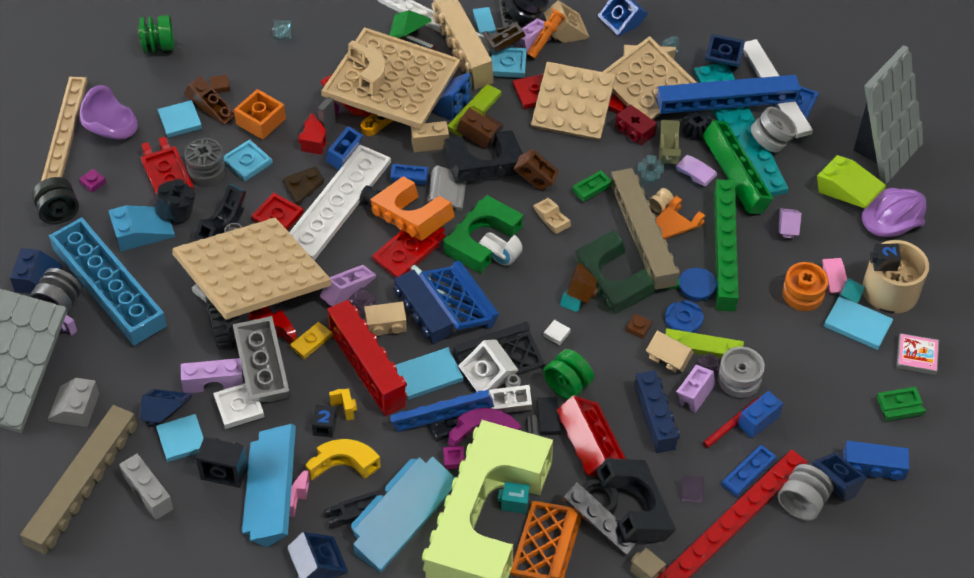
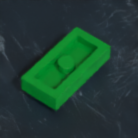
M600 170L572 186V191L585 202L611 187L612 180Z

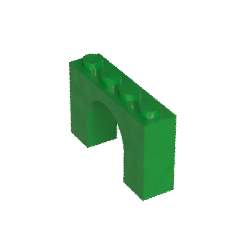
M486 195L483 200L478 201L472 212L467 213L461 224L456 225L450 236L447 235L443 241L444 254L456 261H461L463 265L481 274L491 263L492 250L474 241L470 237L471 233L479 228L490 227L512 238L523 227L524 215Z

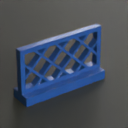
M455 261L451 267L420 272L419 277L457 330L484 325L486 329L494 326L499 315L498 311L461 261ZM428 277L435 278L438 282L432 281ZM440 281L451 285L450 288L439 284ZM452 287H456L459 291L452 289ZM437 289L448 293L447 296L439 293ZM451 294L455 297L460 298V301L449 297V295ZM462 300L467 301L469 305L462 303ZM447 303L457 306V309L449 307ZM459 308L469 311L470 313L466 314L464 312L459 311ZM472 313L476 314L478 318L473 317ZM457 316L460 317V318H463V319H465V320H467V321H466V322H460V321L458 320Z

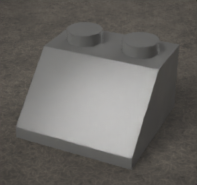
M74 378L61 385L47 419L48 422L88 427L99 396L96 381Z

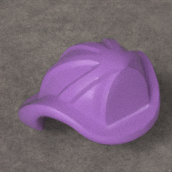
M98 85L91 88L85 95L80 108V121L87 130L116 140L126 139L135 134L138 128L136 116L129 107L122 105L115 98L109 87Z
M886 189L866 209L864 208L862 212L863 225L870 233L879 237L900 236L915 227H924L926 198L916 190Z

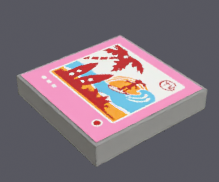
M900 333L896 368L936 375L938 370L939 340Z

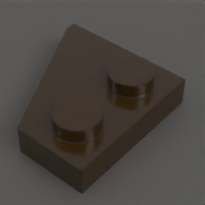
M518 23L497 28V32L494 33L482 32L495 53L504 50L507 46L520 41V39L526 36Z
M317 166L284 177L283 183L294 203L300 206L302 204L301 201L306 196L310 197L314 190L324 183V178Z

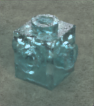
M646 155V158H642V162H638V173H641V177H644L645 181H655V178L660 179V174L663 175L664 164L661 163L660 159H657L656 155ZM649 164L654 166L652 171L647 170Z

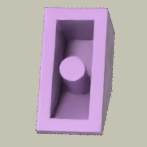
M779 208L778 232L786 238H794V235H799L802 213L798 210Z

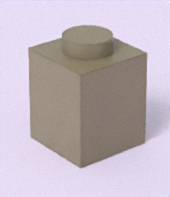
M645 548L641 553L637 552L631 559L632 566L630 572L638 578H657L665 571L666 563L649 549Z

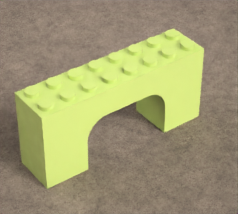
M481 421L480 426L474 430L473 443L468 444L466 460H462L460 463V474L458 478L455 477L453 480V491L451 495L448 494L446 497L444 513L440 512L438 516V527L431 533V544L423 552V571H425L426 578H509L513 566V545L482 536L474 530V527L489 493L497 488L504 487L505 482L530 485L529 493L540 496L552 465V439L488 421Z

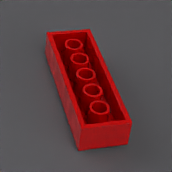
M346 300L328 308V323L332 337L383 415L386 417L405 408L407 398L405 387H407L406 380L403 376H399L394 362L388 360L386 350L383 347L380 348L376 335L370 333L368 324L365 319L360 318L357 307L355 305L352 306L350 301Z

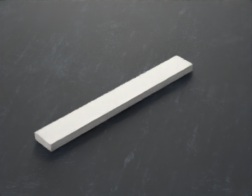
M378 0V2L398 12L411 10L429 17L431 22L426 24V26L440 32V25L435 24L433 14H435L433 10L413 0ZM476 32L490 55L492 47L482 34Z
M757 39L745 42L743 53L759 78L779 76ZM796 102L775 104L778 109L786 113L797 127L795 138L812 134L813 130Z

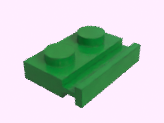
M916 387L881 392L877 395V400L883 414H885L886 422L921 416L926 412Z

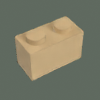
M446 121L424 123L421 129L411 126V141L414 153L442 150L444 140L449 138Z
M403 302L364 307L365 320L370 333L381 336L384 334L407 332Z
M656 331L646 349V352L650 355L649 359L658 364L660 361L667 364L666 368L674 373L677 370L683 373L694 354L691 348L659 331Z

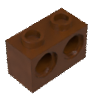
M534 149L520 155L514 167L516 172L539 191L553 185L559 173L557 168Z

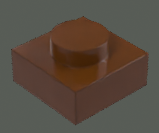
M634 314L626 327V332L644 339L652 326V321Z

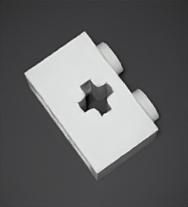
M529 385L489 390L494 401V407H491V409L504 413L532 410Z

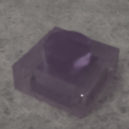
M361 287L349 297V301L352 306L355 305L360 312L364 313V307L372 306L376 302V297Z

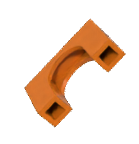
M401 177L370 199L372 212L376 216L383 218L388 223L397 226L400 230H404L412 237H416L421 241L455 217L452 203L441 196L436 197L417 210H402L419 197L415 182L405 177Z

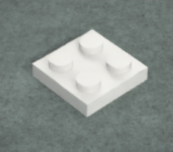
M246 383L213 393L225 429L264 417L260 402L249 401Z

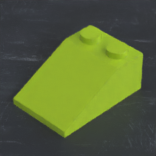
M839 155L817 175L819 193L865 209L886 188L883 182L855 161Z

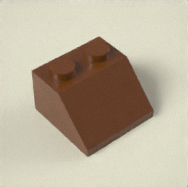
M472 106L460 118L456 131L486 150L493 141L495 133L499 132L504 124L477 107Z

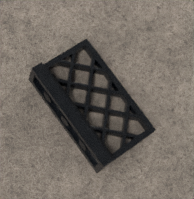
M527 321L454 346L453 355L459 364L483 340H497L501 346L507 345L513 348L508 356L513 362L520 364L518 371L515 373L517 376L539 369L545 365L529 331L530 326ZM527 338L530 344L528 349L517 345L519 340ZM515 349L526 353L523 360L512 357ZM527 355L536 357L538 363L529 364L525 362ZM465 376L471 391H474L475 388Z

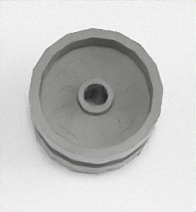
M767 107L760 118H757L750 127L756 141L765 149L775 153L780 152L787 142L791 141L797 134V127L793 120L782 110L775 107Z
M734 347L726 351L721 359L718 373L720 388L732 397L746 398L754 395L761 386L765 363L763 358L757 351L748 347Z

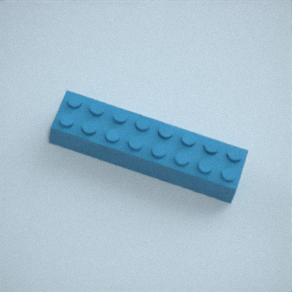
M82 217L49 235L55 253L133 346L167 327L164 312Z

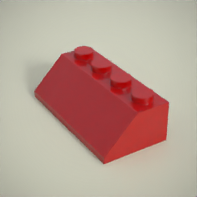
M573 395L557 409L560 422L565 426L568 433L567 436L576 449L575 453L581 459L583 469L587 475L599 478L596 470L607 458L626 459L597 402Z

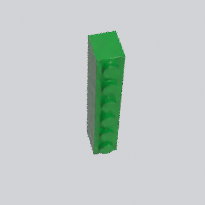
M713 120L702 135L707 146L711 149L728 180L735 181V192L743 203L745 210L751 214H763L774 198L726 121Z

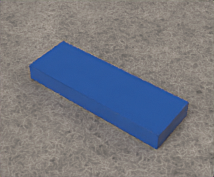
M761 444L722 481L721 486L737 498L776 461L777 456Z

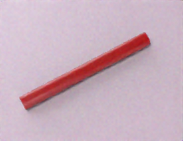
M757 397L703 442V445L709 448L735 427L739 422L741 412L760 397Z

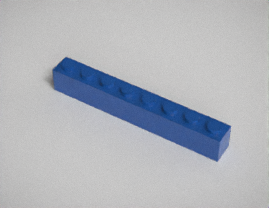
M796 75L658 86L656 100L660 114L798 102L801 88Z

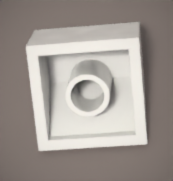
M483 340L459 365L476 391L496 389L505 384V378L508 375L515 374L518 371L497 340Z

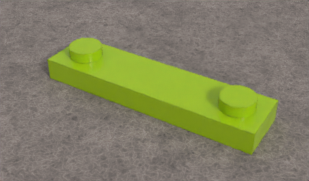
M666 328L665 335L691 348L694 354L722 358L729 349L743 347L744 341Z

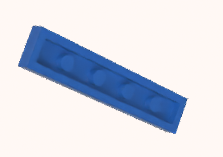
M481 390L466 396H458L451 400L439 401L436 404L420 406L417 409L401 411L391 415V422L396 431L400 432L461 416L474 409L494 407V401L489 390Z

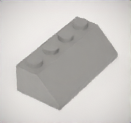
M272 316L233 324L249 401L273 402L290 398Z

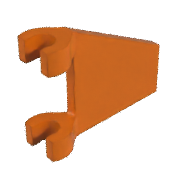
M675 196L669 206L656 218V224L661 227L663 239H668L701 227L705 223V220H703L705 215L699 211L692 221L687 220L677 213L682 207L680 204L682 199Z

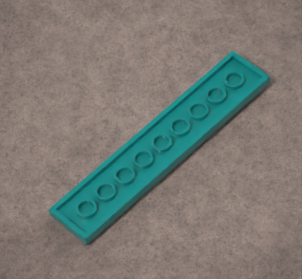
M721 63L694 68L693 72L698 83L735 80L729 66ZM749 107L711 109L715 120L726 121L771 195L787 194L788 186L771 152L761 146L751 133L750 127L755 122V119Z

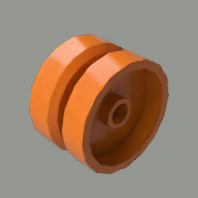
M800 262L794 264L786 273L782 289L784 301L798 311L815 310L824 300L828 286V276L820 266L814 263Z

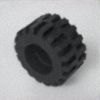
M207 302V313L216 346L219 350L236 346L233 324L241 323L239 316L225 320L212 302Z

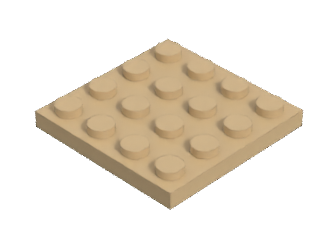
M650 36L603 71L604 73L616 75L612 92L627 107L630 104L652 120L660 115L656 100L658 86L697 83Z
M547 62L531 128L601 141L616 75Z

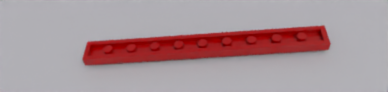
M793 449L790 450L657 578H691L780 492L794 468L799 464H807L808 461Z

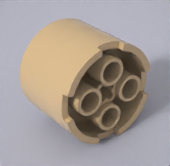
M901 240L883 242L881 244H899L901 262L898 271H874L873 263L869 261L863 280V286H865L863 295L867 302L878 310L881 308L894 311V314L903 313L916 305L929 271V262L924 252L909 242Z

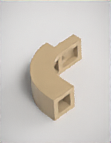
M352 40L348 44V58L366 68L359 74L358 88L374 95L384 82V57L373 45L366 48Z

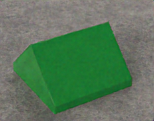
M411 10L397 13L394 16L389 36L395 38L406 36L431 22V19Z

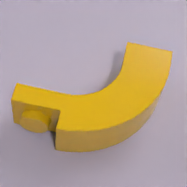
M349 439L333 440L318 446L317 457L311 458L305 465L311 481L329 468L337 465H347L354 468L364 479L381 468L380 456L372 448L359 441Z

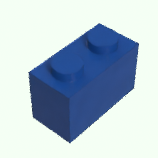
M347 126L328 149L326 162L340 170L357 147L361 145L363 135Z
M767 391L741 412L738 427L753 439L780 417L783 403L770 391Z

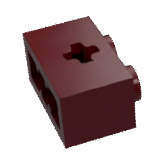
M630 104L616 115L615 127L632 141L642 146L655 136L657 123Z

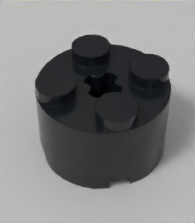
M175 179L174 181H168L159 185L155 203L156 214L163 220H174V223L188 220L193 210L195 192L182 179Z

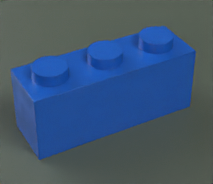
M854 441L846 442L843 450V459L863 475L875 478L885 477L893 480H905L909 471V448Z

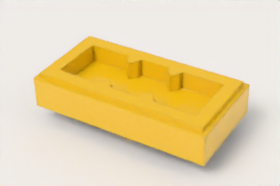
M317 322L291 343L290 348L301 358L306 359L332 337V332L320 322Z

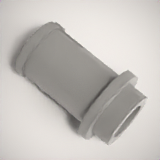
M510 374L505 378V388L520 386L521 380L516 374Z

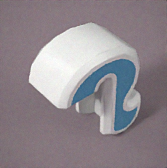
M487 233L479 242V244L492 250L493 259L504 266L512 265L523 249L521 241L515 235L507 243L495 234Z

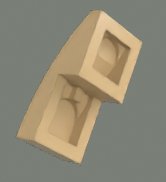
M546 198L533 205L539 217L555 234L571 227V221L560 213L559 206L551 199Z

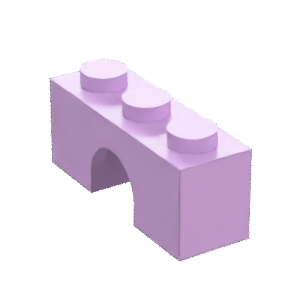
M240 358L181 364L183 391L186 393L204 392V385L209 382L221 383L224 386V390L244 384V374Z

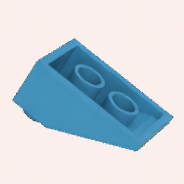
M126 205L108 210L120 252L175 237L170 219L167 221L161 219L156 214L155 207Z

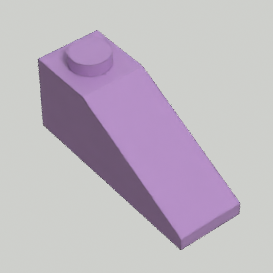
M360 265L330 277L331 286L323 288L320 297L330 306L350 300L374 280L376 274L364 265Z

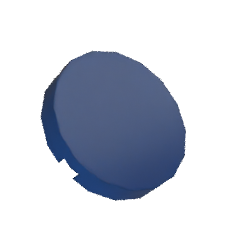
M690 268L685 270L679 278L680 292L689 300H708L716 291V279L706 269Z
M681 300V302H674L667 307L665 323L669 329L696 333L702 327L704 315L701 312V308L695 303Z

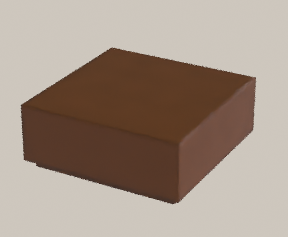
M227 74L210 77L211 87L217 93L230 91Z

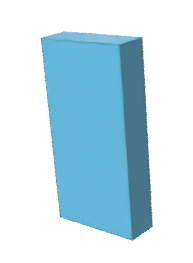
M490 8L473 9L478 33L482 34L484 31H488V34L496 32Z

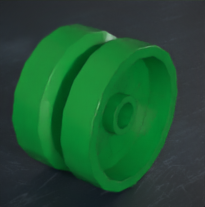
M564 349L555 357V360H552L543 369V376L548 386L554 393L565 400L570 399L573 395L578 397L582 390L586 389L594 381V373L589 363L577 352L570 349Z

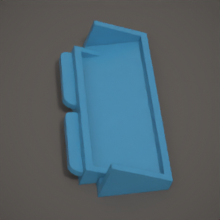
M293 424L260 431L259 440L250 444L242 533L249 535L250 541L265 547L271 546L288 535L296 426Z
M433 456L427 463L420 457L418 459H410L386 485L385 496H377L351 524L354 536L358 538L353 544L354 555L381 573L446 500L447 495L452 493V483L455 477Z

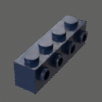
M415 270L394 278L393 291L395 296L401 298L405 310L410 311L416 325L419 324L425 338H429L431 343L434 344L453 335V323Z
M655 370L637 373L634 389L655 452L661 453L676 450L677 440L680 439V432L678 427L674 426L672 410L668 409V397L666 394H663L661 378L657 377Z

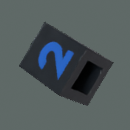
M875 244L874 250L870 252V263H873L874 271H898L901 262L899 244Z
M316 404L312 420L313 436L333 438L337 420L336 406Z

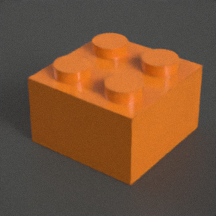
M256 89L234 109L236 125L262 140L286 120L285 105L259 89Z

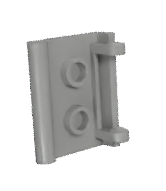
M435 166L430 175L431 183L426 204L441 196L450 201L452 207L457 212H461L463 210L466 182H455L450 169Z

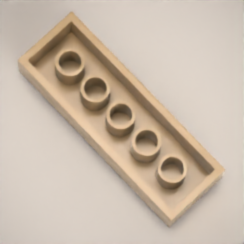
M433 0L431 5L435 13L433 14L434 22L440 25V33L442 36L445 35L447 46L452 48L453 56L461 59L459 65L461 71L465 72V74H471L470 82L474 90L484 87L486 84L494 83L492 60L458 0Z

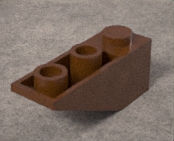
M202 76L191 82L183 93L189 100H192L195 107L222 125H225L235 117L234 111Z

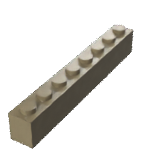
M632 168L611 172V188L654 290L677 286V278L680 277L679 268L674 265L673 254L669 253L667 241L662 237L661 227L656 224V216L651 212L650 202L645 198L644 188L639 185L638 175H635Z
M115 405L111 407L20 534L25 546L46 555L56 545L59 535L67 529L69 521L79 512L85 498L91 495L92 488L102 479L106 468L112 465L118 451L124 448L127 438L135 432L137 422L134 413Z

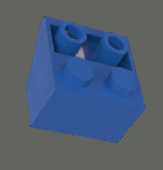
M466 73L455 77L448 83L434 107V113L453 120L462 111V108L470 102L472 97L470 94L472 85L470 82L471 74Z

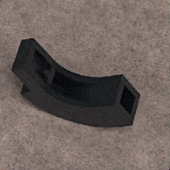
M228 184L220 207L212 217L199 221L194 237L200 240L225 233L224 230L228 224L238 223L244 211L242 204L247 191L234 184Z

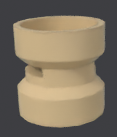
M661 188L656 195L649 199L651 209L658 214L662 213L674 198L672 193L665 188Z

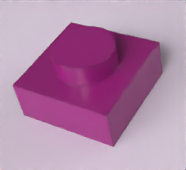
M95 169L79 178L80 183L92 193L106 183L105 178Z
M464 446L443 447L445 469H457L460 467L461 461H465Z

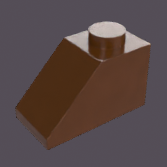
M580 263L577 264L570 279L566 295L588 304L590 298L594 299L597 294V279Z

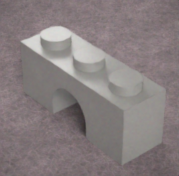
M138 454L119 464L123 478L133 491H138L144 506L155 520L173 510L170 495Z

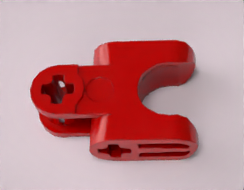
M266 306L249 312L250 321L272 316L276 335L283 337L288 343H292L297 339L294 327L282 310L272 313L270 308Z

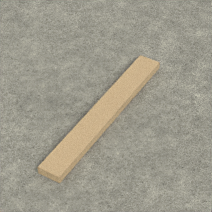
M69 77L41 181L51 177L63 178L88 83L87 77Z

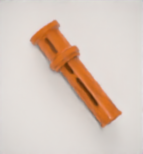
M553 9V14L548 21L544 22L543 30L527 51V54L536 59L552 33L557 32V27L561 21L566 18L555 9Z

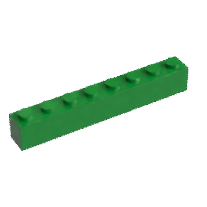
M716 179L714 189L716 311L736 312L739 297L735 181Z

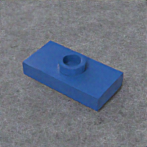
M392 164L390 182H396L401 177H405L415 182V184L426 185L429 167Z

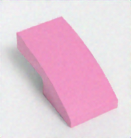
M822 259L823 270L828 276V293L840 294L847 279L842 259Z
M304 470L291 487L289 513L291 517H295L298 499H307L310 483L308 471Z

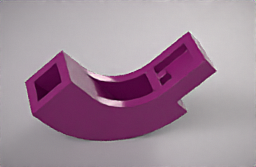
M491 408L474 409L458 418L456 427L449 433L447 444L450 447L459 445L466 437L474 433L475 428L480 426L482 420L520 430L522 426L502 411Z

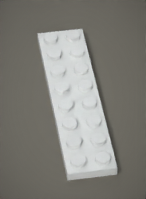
M359 145L289 232L314 261L358 206L362 189L366 185L372 187L390 165V157Z

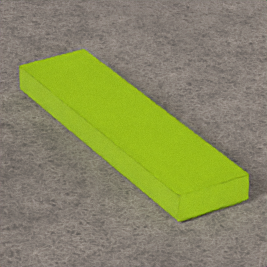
M486 84L447 125L448 131L463 137V135L456 131L460 118L467 109L475 106L486 112L501 96L502 91Z

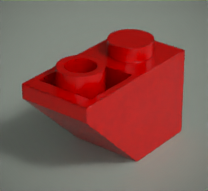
M310 113L308 120L304 122L303 133L299 134L298 143L301 144V151L322 155L327 144L326 129L317 117Z

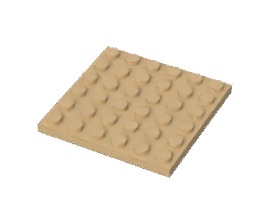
M364 27L355 42L366 48L373 45L383 55L385 73L382 87L374 95L358 88L359 74L366 68L348 58L347 52L322 89L321 96L330 97L335 101L421 129L458 69L461 59Z
M276 218L172 248L173 256L225 320L331 286L330 277Z

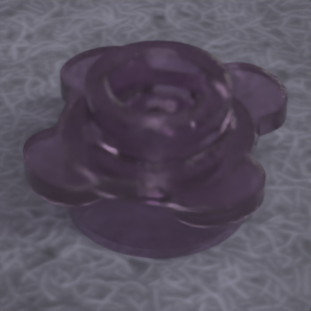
M707 354L703 358L698 359V364L701 367L712 371H719L720 364H718L716 356Z

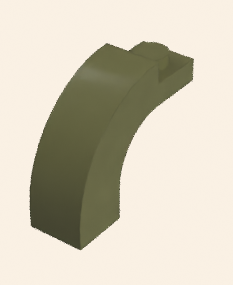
M660 120V163L679 164V157H681V149H679L680 121Z

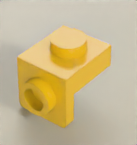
M349 388L329 392L331 406L343 404L346 421L353 420L354 411H357L355 399H351Z

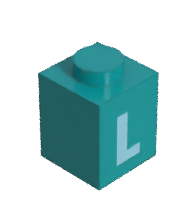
M505 482L504 489H500L498 495V502H501V510L526 514L530 485Z

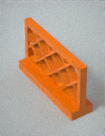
M532 501L510 571L511 576L521 578H565L582 517L568 506ZM536 508L545 509L547 514L537 518L535 515ZM559 512L567 513L566 518L559 522L554 517ZM551 518L555 524L545 529L541 522ZM538 525L542 531L532 536L529 530ZM558 528L561 535L552 540L548 533ZM545 535L549 542L539 547L536 540ZM533 543L536 549L526 554L523 550L524 547ZM553 546L556 550L555 554L547 558L543 551ZM540 553L544 560L533 565L530 558ZM525 561L530 565V568L525 571L517 570L518 565ZM547 564L550 568L549 575L539 574L537 569Z

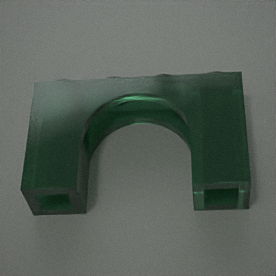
M615 230L575 251L576 265L578 263L582 264L597 279V294L603 296L605 305L609 310L612 309L615 314L655 293L654 282L644 269L621 281L609 280L600 273L606 263L625 253L624 242Z

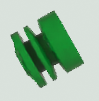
M170 15L158 16L157 24H154L150 16L148 17V25H146L145 17H140L138 33L143 52L149 53V45H151L152 52H156L157 44H160L162 52L174 51Z

